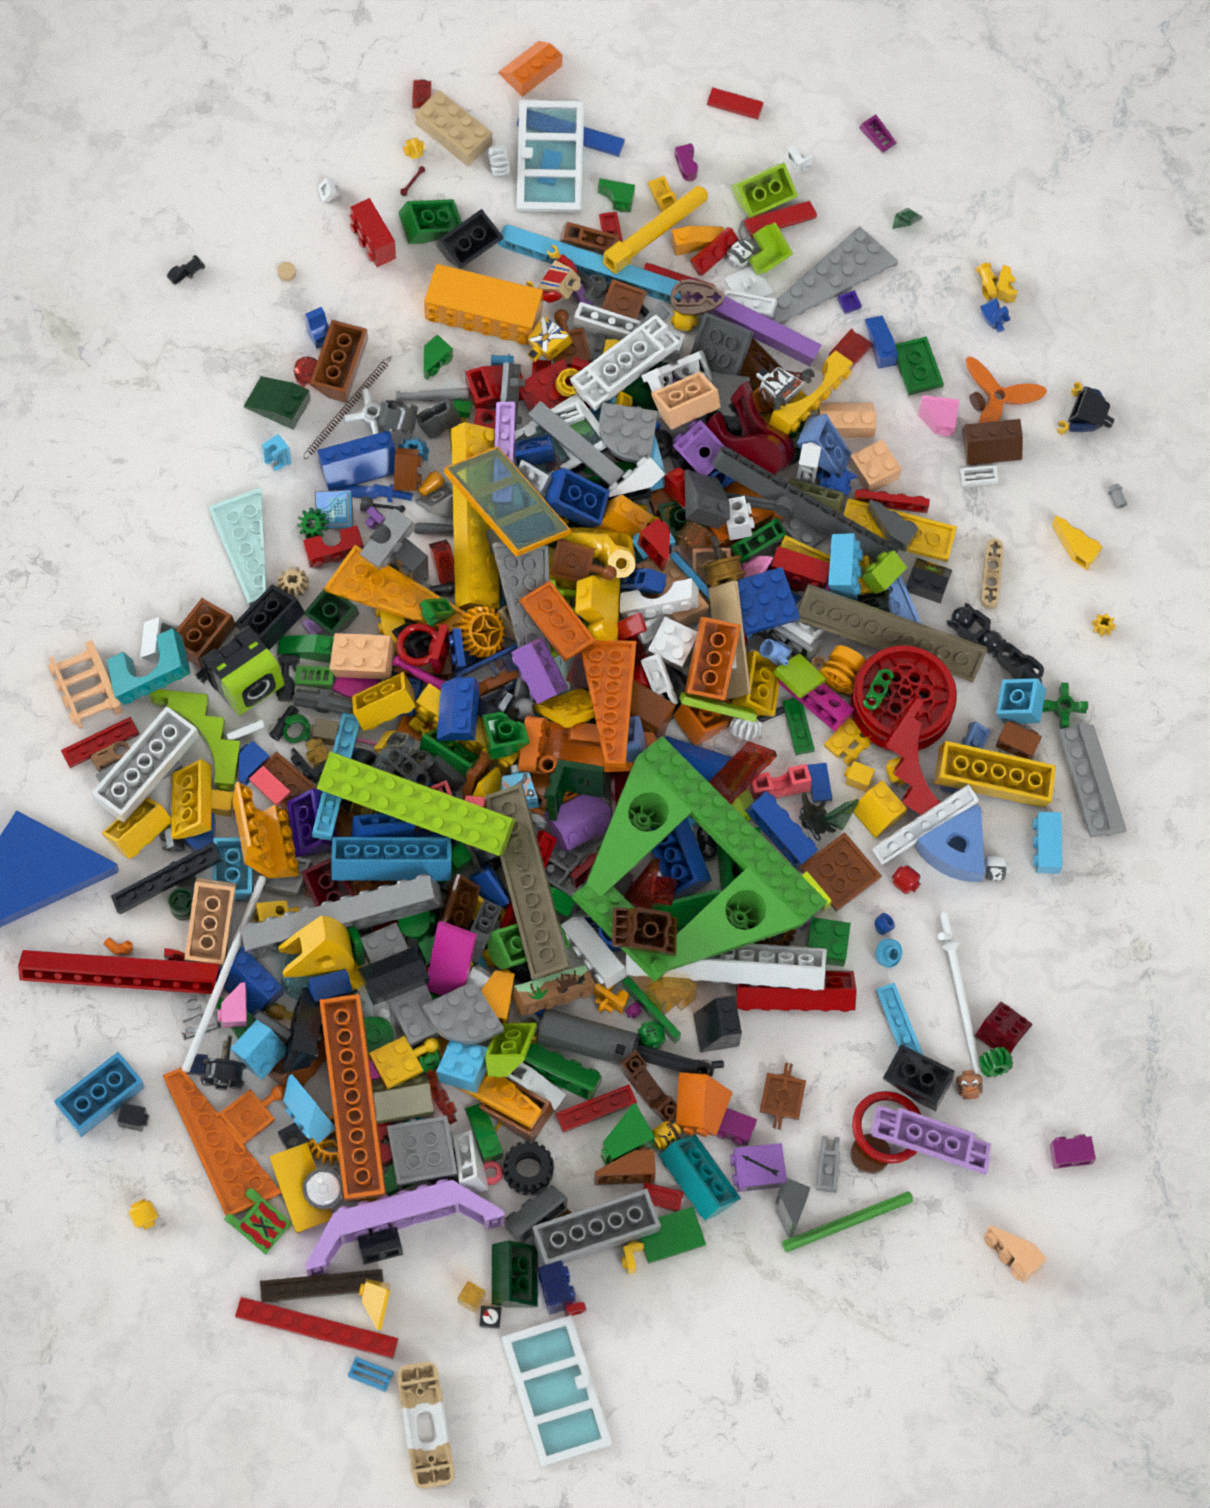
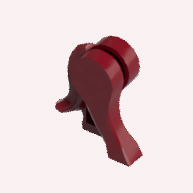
M749 381L741 383L730 400L737 408L741 426L746 436L731 434L725 426L721 412L714 414L706 426L725 447L776 475V473L792 464L795 458L794 443L787 434L764 421L756 409Z

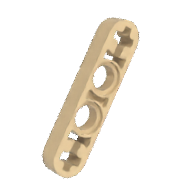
M999 539L989 540L985 550L981 604L987 609L995 608L999 600L1004 549L1003 543ZM993 545H996L997 548L995 556H992ZM994 561L998 564V568L991 569L988 563ZM992 578L996 580L997 584L989 586L986 580ZM989 592H992V603H989L987 599Z

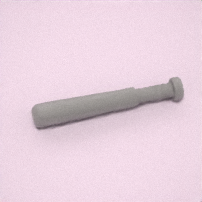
M468 388L424 390L411 393L396 391V401L406 399L459 400L470 397Z

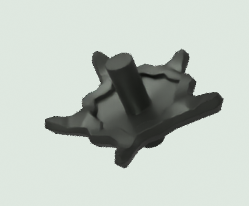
M805 792L802 793L803 807L800 810L801 815L799 816V819L802 820V826L808 828L817 841L821 840L820 834L825 833V831L836 832V829L827 823L825 816L827 811L823 808L826 802L816 806L809 801Z

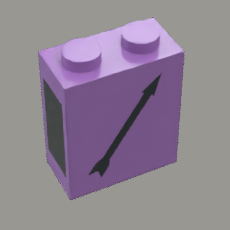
M782 1143L734 1148L733 1154L730 1155L731 1167L735 1166L736 1173L732 1175L733 1185L737 1186L738 1192L780 1188L782 1183L786 1184L787 1182Z

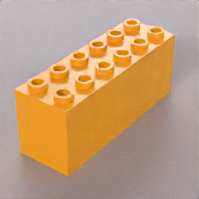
M436 264L424 300L425 319L433 323H443L449 327H460L469 332H480L485 336L492 335L502 340L516 341L521 345H530L528 338L538 324L543 308V290Z

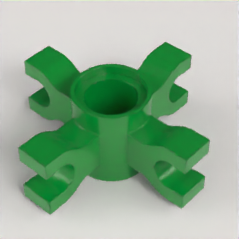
M1061 683V687H1059L1060 697L1057 701L1044 700L1042 712L1055 711V714L1060 717V729L1069 727V715L1071 712L1086 714L1088 710V701L1074 702L1069 696V683ZM1065 704L1068 706V709H1063L1060 705Z

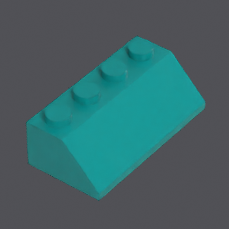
M696 1134L674 1141L659 1155L665 1167L669 1169L675 1181L685 1192L686 1197L693 1203L698 1214L705 1221L717 1216L741 1199Z

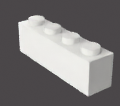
M572 917L561 924L564 934L572 946L573 953L576 957L583 959V964L587 966L589 971L592 970L595 974L594 978L599 985L603 984L606 989H609L626 977L625 967L584 917Z

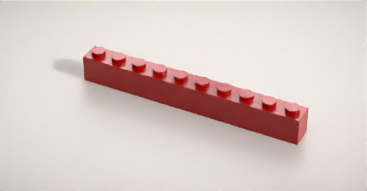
M22 950L18 972L19 981L212 994L220 975L219 964Z

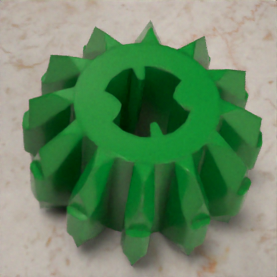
M309 508L308 512L303 510L302 514L304 517L298 516L302 523H298L297 527H303L299 533L305 534L307 539L318 535L323 537L324 533L322 530L328 531V528L324 527V525L328 524L329 520H323L327 514H321V509L318 508L316 510ZM311 520L316 521V522L314 523L315 527H311V525H312Z
M996 1047L988 1052H984L979 1057V1067L983 1075L987 1077L1002 1076V1074L1008 1073V1070L1013 1067V1058L1005 1047Z

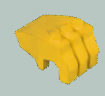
M1006 265L1002 267L996 289L997 300L1009 303L1015 302L1017 289H1013V286L1010 285V283L1016 282V278L1012 276L1011 267Z

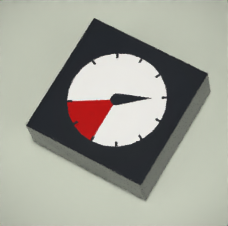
M481 1306L479 1327L500 1329L502 1307Z

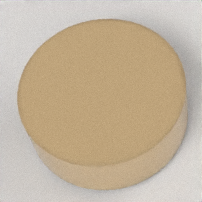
M283 262L278 266V276L281 280L291 281L295 278L296 268L292 263Z

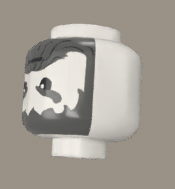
M736 241L727 251V260L731 266L742 268L749 263L748 259L754 256V249L747 241Z
M987 856L985 858L984 876L986 880L1003 881L1006 875L1010 874V863H1006L1005 857Z

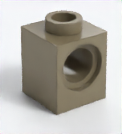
M316 718L315 725L312 724L310 730L313 742L334 746L339 722Z

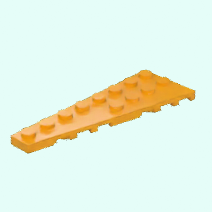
M354 545L324 587V591L424 624H427L421 614L423 609L420 603L424 599L442 598L389 565L386 568L382 567L381 570L377 569L361 557L360 552L363 549L357 545ZM450 603L456 614L433 627L439 629L440 624L448 625L451 632L452 629L461 626L458 621L463 619L462 615L466 612Z

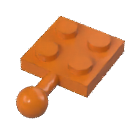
M275 1085L271 1090V1094L262 1101L250 1089L219 1112V1115L245 1145L275 1122V1118L266 1107L275 1100H283L286 1088L283 1085Z

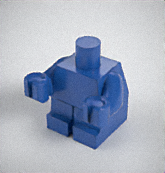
M997 299L980 306L981 313L992 329L996 328L998 332H1002L1004 330V322L1010 321L1007 307L1003 306L1000 309Z

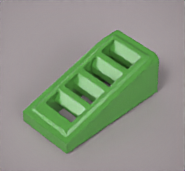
M297 666L294 683L300 686L332 690L335 676L330 671V667ZM302 672H306L304 680H301ZM309 673H313L312 680H308ZM317 674H320L319 680H316ZM324 675H328V676H327V681H324V680H323V679H324Z

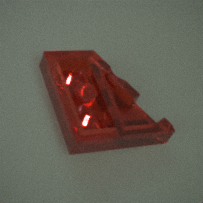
M435 1072L428 1073L427 1077L434 1101L443 1115H447L449 1124L457 1122L455 1113L458 1111L454 1102H450L448 1093L443 1089Z

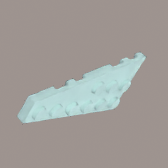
M261 488L208 507L249 606L266 591Z

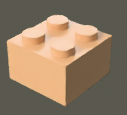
M883 439L852 454L849 460V467L853 473L857 474L858 481L864 489L874 492L900 478L902 468Z

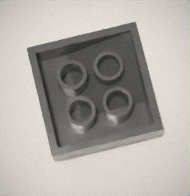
M382 524L370 536V539L380 544L386 543L391 537V531ZM405 537L401 542L403 543L401 549L397 553H392L391 561L388 565L407 577L427 581L429 579L428 555Z

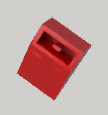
M503 365L482 366L465 371V381L475 410H477V407L493 409L496 408V402H500Z

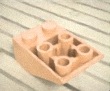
M992 1225L988 1227L984 1235V1241L988 1247L996 1250L1000 1261L1004 1265L1007 1264L1012 1269V1275L1023 1283L1038 1272L1047 1260L1034 1243Z

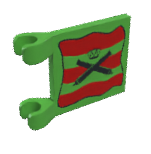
M251 1188L245 1192V1195L255 1204L244 1218L239 1221L233 1214H227L224 1220L266 1255L291 1225V1222Z

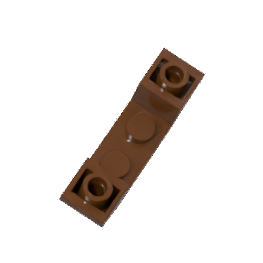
M634 1050L620 1062L625 1077L645 1104L663 1122H671L676 1118V1102L671 1096L665 1095L645 1068L648 1066L637 1050Z

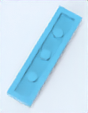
M895 983L877 988L876 994L898 1049L902 1044L923 1055Z

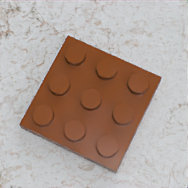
M845 832L799 867L803 873L807 871L832 900L831 907L836 912L882 878L878 870Z

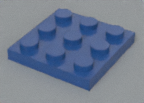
M783 567L735 580L738 581L745 636L800 620V615Z

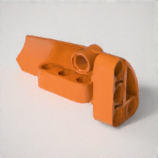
M526 716L524 725L530 742L521 748L519 771L550 776L551 772L554 773L558 759L604 766L605 773L627 772L632 768L634 761L628 763L627 760L625 769L605 767L596 724L577 723L573 727L565 728L556 722H549L547 718ZM644 732L647 749L657 738L654 733ZM553 762V768L545 770L546 763Z

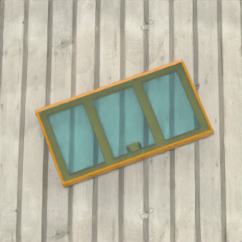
M499 447L492 448L444 468L443 473L516 557L571 534L572 530Z

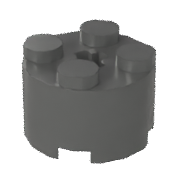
M395 400L381 401L378 426L383 427L385 431L395 432L398 429L402 430L403 433L413 434L418 407L411 404V407H407L403 402Z

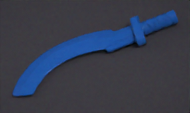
M374 484V486L354 485L339 489L352 490V497L361 498L362 496H367L371 499L378 498V496L387 497L388 502L393 503L392 497L412 501L413 498L411 493L396 491L393 484H390V487Z

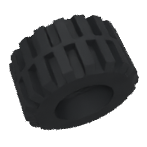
M525 1140L524 1144L521 1141L518 1142L516 1147L512 1146L510 1151L506 1153L503 1162L504 1179L508 1182V1186L511 1189L514 1188L517 1193L523 1192V1195H527V1193L535 1195L536 1191H540L545 1186L548 1187L553 1177V1157H551L549 1150H545L543 1144L539 1146L536 1141L529 1143L530 1140ZM523 1159H533L539 1163L540 1171L533 1177H524L518 1173L516 1166Z

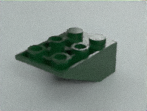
M660 361L645 373L670 363ZM641 376L625 388L624 393L633 397V406L658 411L652 398V391L648 381L644 382Z

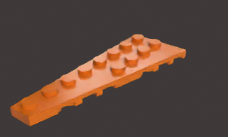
M596 640L594 644L581 651L606 768L625 769L636 641Z
M180 1067L164 1074L163 1078L225 1216L227 1214L235 1216L253 1207L255 1203L245 1195L248 1189H254L266 1201L281 1195L280 1189L272 1181L271 1177L246 1149L245 1145L212 1107L207 1098L199 1091L189 1076L182 1071V1068Z

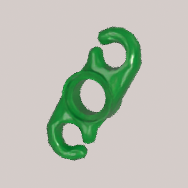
M882 669L878 671L870 686L869 693L866 695V699L873 698L876 703L875 705H869L865 699L863 704L867 709L875 710L879 708L888 691V686L891 684V680L885 681L882 678V674L886 673L890 679H893L894 675L891 670ZM880 685L883 687L884 692L878 694L874 691L873 687Z

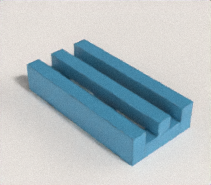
M355 1357L347 1376L386 1392L394 1373ZM357 1365H363L365 1367H368L370 1369H373L388 1376L387 1378H385L383 1376L365 1370L361 1367H358ZM358 1371L372 1378L385 1382V1384L383 1386L381 1384L354 1374V1372Z

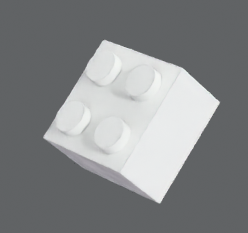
M664 617L648 649L649 656L660 653L663 663L684 672L693 654L697 631Z

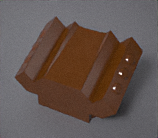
M613 907L612 946L676 956L677 918L670 916V912L640 907Z

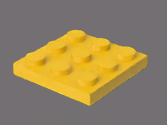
M583 688L551 697L539 704L537 702L533 703L534 711L565 728H570L574 724L588 722L590 719L595 718L590 693Z

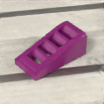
M877 114L863 122L859 127L882 153L897 144ZM881 135H883L884 138H882L881 140H879L878 137H880ZM888 140L889 143L883 146L882 143Z

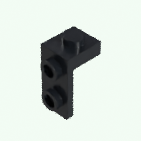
M292 748V757H290L292 762L297 767L300 765L304 770L302 771L304 776L312 780L314 784L318 783L327 759L312 770L298 751Z

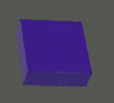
M855 290L839 295L837 298L844 314L856 311L862 307Z

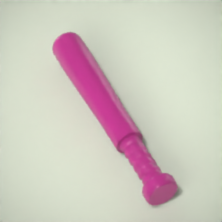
M399 655L392 662L393 666H399L407 670L414 677L426 684L430 683L440 691L441 684L445 683V681L421 668L407 664Z

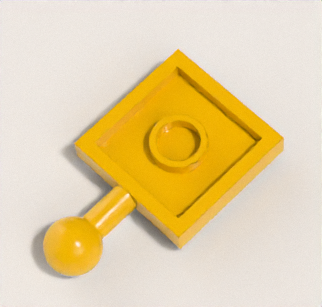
M403 1036L370 1052L369 1057L388 1090L423 1073V1069L416 1057L426 1052L435 1053V1050L439 1049V1042L436 1038L430 1037L424 1041L422 1046L412 1050L406 1037Z

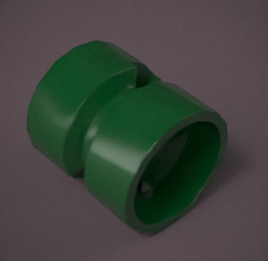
M186 888L175 889L171 892L168 899L171 913L178 920H188L191 916L193 894Z

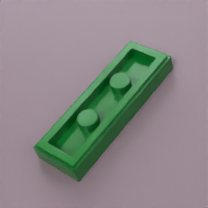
M796 698L784 700L782 704L785 709L795 756L814 752L815 749L803 704Z

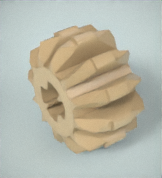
M290 566L288 572L282 570V575L277 577V587L290 595H294L295 598H298V594L304 596V590L309 588L307 584L309 578L306 577V572L304 570L299 572L298 567L292 570Z

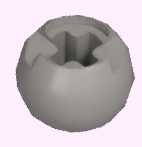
M521 698L515 702L514 708L517 709L516 719L518 721L525 722L526 716H536V713L532 710V705H534L532 700Z

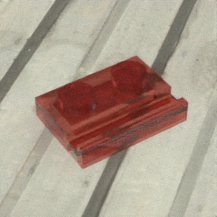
M851 328L832 349L829 356L836 350L853 362L852 370L870 350L872 343L859 333H855Z

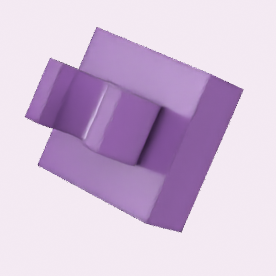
M372 506L366 511L371 517L365 523L372 529H375L378 524L382 525L386 520Z

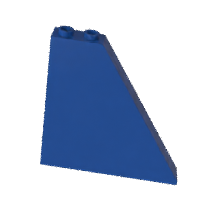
M16 810L0 835V927L117 874L119 871L118 864Z

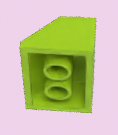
M785 163L775 164L731 185L737 202L749 218L798 197Z
M501 1023L504 1027V1032L492 1037L485 1055L488 1077H508L525 1060L537 1028V1023Z

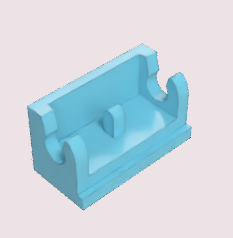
M279 434L262 444L264 462L267 465L273 461L279 462L278 465L273 467L274 471L281 469L287 464L288 466L292 464L290 448Z

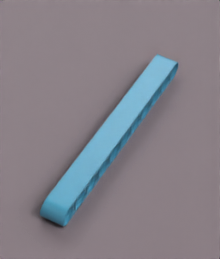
M512 225L503 226L501 234L504 239L498 242V245L502 248L550 264L558 260L557 258H550L547 251L554 253L555 250L551 245H555L559 250V254H564L574 262L577 270H581L589 276L592 274L600 275L606 279V282H611L613 279L647 291L646 296L670 304L671 291L680 282L632 265H627L615 275L603 264L602 255ZM677 293V296L674 297L677 299V302H681V293Z

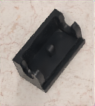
M397 1227L357 1237L364 1265L403 1255Z

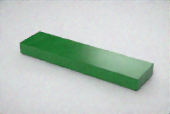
M630 977L623 980L622 987L635 1001L643 1005L641 1008L653 1021L656 1020L657 1023L662 1024L664 1033L676 1044L681 1037L679 1030Z

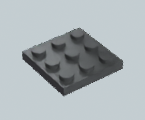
M705 312L690 355L703 350L712 375L713 372L739 375L754 332L714 314ZM699 360V370L705 372Z

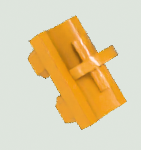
M598 983L593 991V995L597 997L595 1003L599 1005V1013H602L604 1010L611 1013L614 1009L622 1014L625 1010L629 994L621 989L617 995L611 993L614 985L606 989L603 984L599 985Z

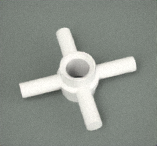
M365 388L361 390L365 403L362 412L344 415V422L363 420L365 425L371 426L373 434L380 433L378 426L380 407L376 403H372L369 389Z

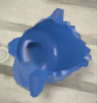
M824 469L816 473V478L819 479V486L844 492V496L848 495L852 489L849 486L851 479L858 477L856 473L848 472L847 469H844L841 478L832 472L824 471Z

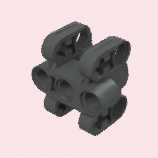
M395 732L388 738L387 746L377 755L375 763L370 766L428 786L430 777L425 770L432 766L435 757L428 751L418 749L409 756L408 751L413 747L415 740L407 733Z

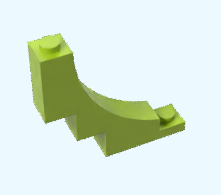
M162 689L151 692L149 695L151 703L159 706L167 704V707L197 728L198 734L207 744L215 763L214 783L216 789L227 792L234 791L238 775L241 743L240 741L223 739L225 730L224 717L207 716L209 708L208 694Z

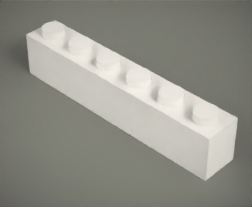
M582 302L579 303L574 316V328L584 327L586 332L595 335H606L608 339L620 341L628 336L641 322ZM670 331L680 341V347L666 357L679 360L684 347L685 335Z

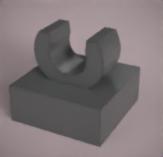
M171 828L164 830L165 835L160 839L165 841L167 845L162 847L163 850L178 852L185 850L183 838L173 839L171 838Z

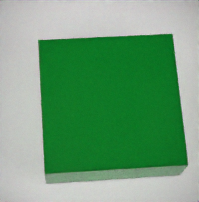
M455 399L453 405L459 411L460 417L469 418L473 402Z

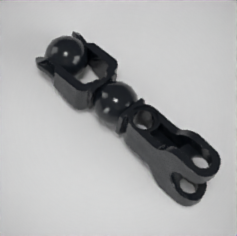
M965 603V607H958L954 610L951 620L946 622L949 627L957 631V635L960 638L987 647L986 653L992 654V657L996 658L997 662L1014 679L1038 678L1042 683L1041 678L1044 675L1043 665L1034 657L1023 654L1011 643L1006 642L1005 639L1003 640L999 632L991 630L990 618L979 610H974L969 603ZM976 621L983 629L973 634L967 629L971 628ZM1007 652L1010 655L1004 656L1001 653ZM1033 668L1038 669L1039 673H1036Z

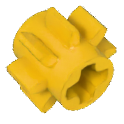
M418 137L405 141L406 146L402 148L406 156L416 159L424 155L423 150H426L424 141H419Z
M1108 613L1102 616L1097 614V620L1092 621V625L1096 626L1093 633L1097 632L1100 637L1106 634L1110 636L1111 630L1113 631L1116 628V625L1112 624L1115 618L1108 616Z

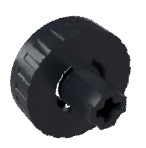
M504 689L500 690L492 704L479 697L478 716L482 718V715L503 712L508 715V718L518 722L517 719L507 714L517 697Z

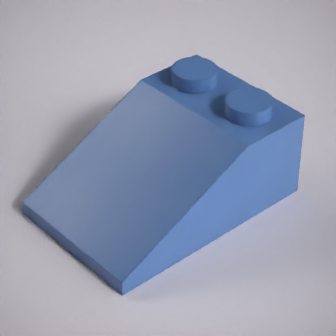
M827 414L807 418L797 442L799 449L802 450L803 443H815L820 446L821 452L818 466L828 473L832 472L841 478L844 469H847L852 452Z

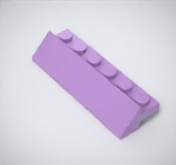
M880 1105L877 1106L873 1124L870 1128L873 1137L984 1175L987 1174L991 1143L974 1138L975 1133L902 1108L894 1111Z

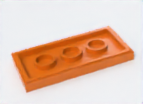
M551 580L519 600L520 604L564 662L595 643V638Z

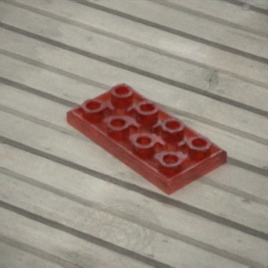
M748 741L709 783L730 804H733L734 800L747 789L752 781L758 778L759 774L772 763L777 754L772 749Z

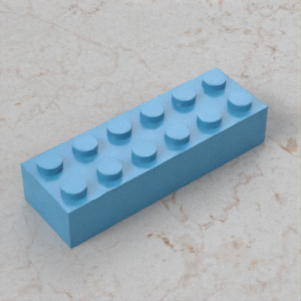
M332 837V880L400 881L414 880L418 875L427 874V876L430 875L434 880L451 881V838Z

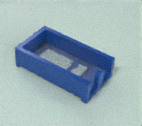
M517 643L456 673L454 678L475 677L477 682L481 683L482 680L490 676L495 677L507 669L509 672L514 670L519 672L520 669L514 664L511 653L518 648ZM517 678L504 687L480 697L489 702L497 697L501 689L508 692L515 689Z

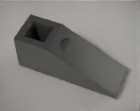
M870 499L867 510L888 542L905 553L917 536L919 528L912 521H906L901 518L897 512L889 511L880 502H874Z
M484 899L470 929V932L477 934L472 961L475 963L478 962L502 909L501 906Z

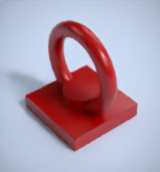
M424 623L407 626L401 631L396 641V650L399 657L407 664L413 666H423L432 663L434 674L442 675L450 649L448 644L449 627L448 625L440 624L439 631H437L434 627ZM415 631H424L433 637L429 646V655L424 658H413L404 650L406 637Z

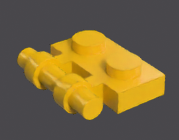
M849 718L824 743V747L837 758L844 754L846 757L843 759V762L849 765L852 761H856L859 757L858 755L870 746L871 741L867 737L862 738L860 736L862 734L856 723ZM854 742L858 744L853 750L849 749Z

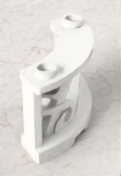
M702 350L677 360L678 365L668 364L645 373L641 377L644 382L648 381L651 391L654 392L672 384V372L680 380L689 377L682 374V369L686 370V374L690 373V376L698 373L699 360L705 371L702 374L711 383L713 375Z

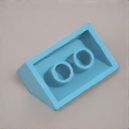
M291 1074L288 1077L283 1102L288 1107L285 1111L292 1119L295 1118L293 1121L300 1129L304 1127L302 1132L309 1140L313 1138L319 1143L336 1128Z

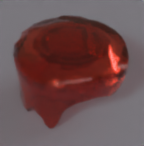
M304 356L295 362V380L300 386L305 387L310 384L318 361L317 359Z

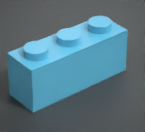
M1038 812L1036 818H1033L1032 829L1036 830V836H1033V848H1036V855H1033V866H1036V873L1060 874L1062 869L1061 812Z

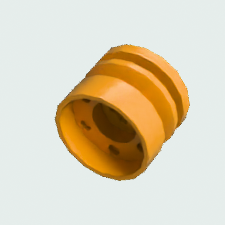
M837 645L829 655V661L824 663L819 672L826 678L824 684L843 695H851L856 675L866 659L847 646Z

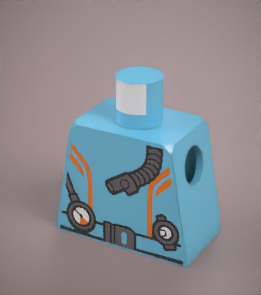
M512 765L510 767L511 775L502 777L501 790L521 783L525 790L529 809L540 807L530 773H522L519 771V765Z

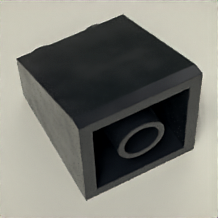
M735 995L715 998L693 1014L700 1053L739 1047L742 1030Z

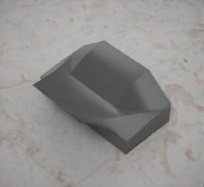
M438 755L435 756L432 766L427 769L432 781L438 784L447 780L451 791H457L466 781L464 776Z

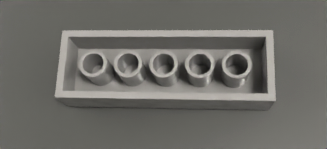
M397 923L361 937L364 956L368 964L408 949ZM426 985L386 1000L402 1036L406 1037L411 1048L423 1044L427 1038L441 1036L432 1027L422 1011V1005L433 1001Z
M644 1189L532 1226L531 1235L543 1268L547 1270L658 1233L661 1225L648 1189Z

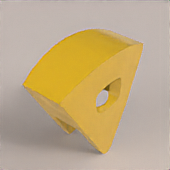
M318 917L278 946V950L281 953L301 954L283 970V977L286 978L325 975L346 969L347 972L354 971V958L348 930L341 922L331 917Z

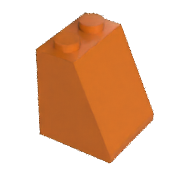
M680 1072L676 1111L677 1126L683 1129L682 1132L689 1136L694 1134L702 1137H707V1135L716 1136L733 1092L707 1074Z

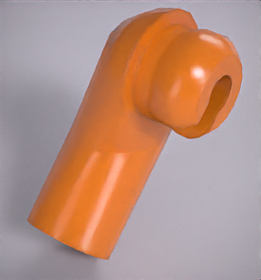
M109 937L103 943L117 956L128 955L133 951V943L128 940L122 944H117Z

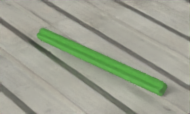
M910 1191L904 1192L784 1240L782 1242L785 1252H790L913 1202V1196Z

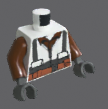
M762 368L756 377L762 381L759 394L763 404L772 407L774 410H780L781 405L786 406L800 393L804 380L806 383L812 381L811 377H815L813 370L808 368L803 372H792L776 368L770 374Z

